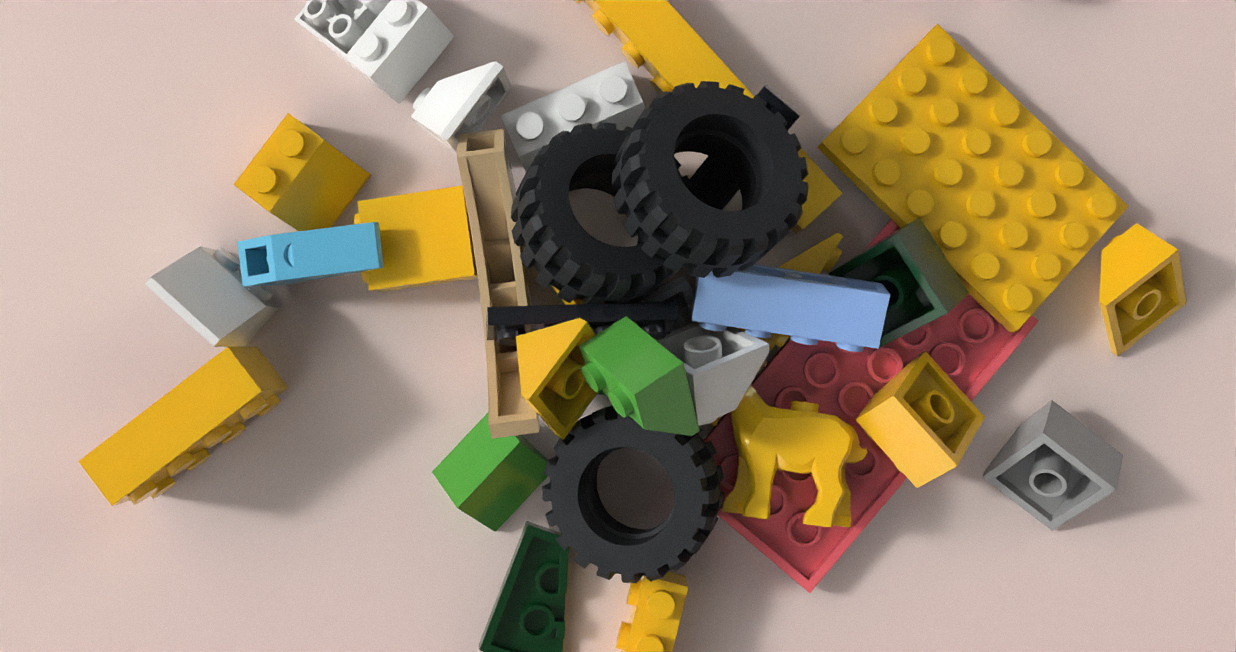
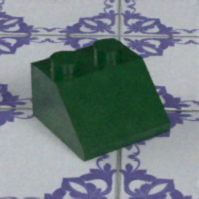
M920 217L884 237L828 273L830 276L882 283L890 293L879 348L949 313L969 294Z

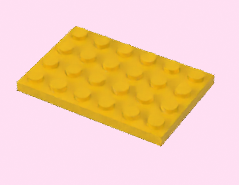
M938 24L922 38L817 146L834 165L900 228L920 217L968 293L1009 333L1018 331L1129 207Z

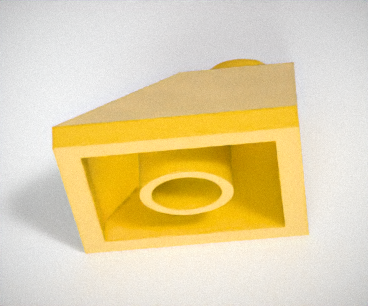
M1138 223L1134 224L1123 234L1115 236L1101 250L1099 302L1110 349L1117 357L1186 304L1179 250Z

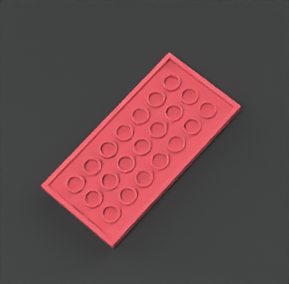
M890 218L864 250L900 229V227ZM968 294L949 313L879 349L864 347L862 352H852L837 347L836 342L818 340L816 345H805L794 342L789 338L752 381L751 385L768 406L791 410V401L819 404L818 413L835 415L854 427L858 435L859 446L867 448L868 453L863 460L857 463H846L845 481L851 492V527L832 525V528L803 524V516L816 502L818 493L812 474L780 470L776 471L772 484L769 519L742 516V513L722 512L726 497L735 487L739 466L738 449L733 433L731 412L725 414L703 439L705 443L712 442L717 452L713 456L716 466H722L724 476L723 481L720 483V491L724 492L723 505L718 511V516L805 590L811 593L907 479L905 474L897 469L894 462L874 440L867 436L864 429L856 421V418L869 400L923 351H926L968 399L972 401L1039 321L1031 315L1018 331L1009 333L986 309Z

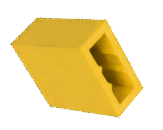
M463 185L357 201L359 213L354 216V224L379 223L384 268L361 272L364 283H368L370 291L385 292L478 278Z

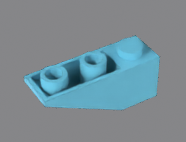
M378 222L274 234L237 242L243 287L283 286L384 268Z

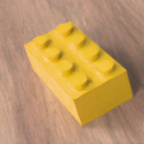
M258 346L226 347L78 462L111 506L131 501L133 505H136L149 496L154 499L176 484L173 476L184 469H187L189 472L211 457L208 451L211 447L221 441L223 444H227L247 429L243 424L246 420L256 414L262 417L276 408L282 402L278 396L289 387Z

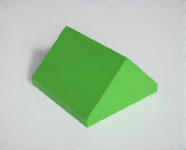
M487 413L432 473L459 510L496 532L548 477L544 474L548 459L523 435L492 439Z

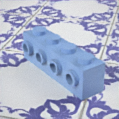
M754 264L744 271L736 270L731 276L717 278L713 276L711 271L705 278L696 277L691 317L692 321L699 322V326L707 330L725 331L727 326L743 328L746 334L759 338H771L772 334L776 333L790 335L791 340L800 344L816 345L818 340L836 342V346L843 350L862 352L864 347L879 349L890 293L882 283Z

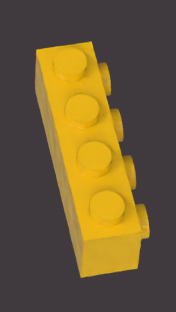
M668 571L663 578L649 581L646 576H642L637 583L630 584L626 604L633 607L629 622L621 621L615 648L622 649L621 652L673 651L688 591L685 575Z

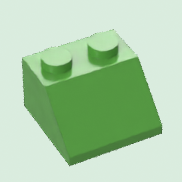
M627 316L579 345L585 362V366L581 368L586 382L595 392L602 390L622 417L625 418L629 415L645 430L693 436L700 431L684 363Z

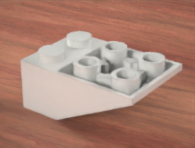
M308 0L305 7L294 19L398 104L401 103L455 37L431 9L419 0Z

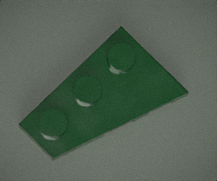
M526 521L479 642L480 651L563 652L569 547L563 550L556 539L562 535L560 532Z

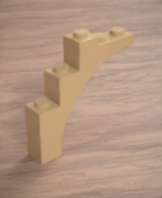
M504 128L458 134L457 162L469 217L481 298L487 362L488 424L491 437L494 439L539 433V415L521 396L517 345H500L497 340H487L486 336L487 307L531 306L527 268L520 258L523 247L522 245L517 246L514 244L512 229L516 222L511 219V209L517 196L515 194L516 189Z

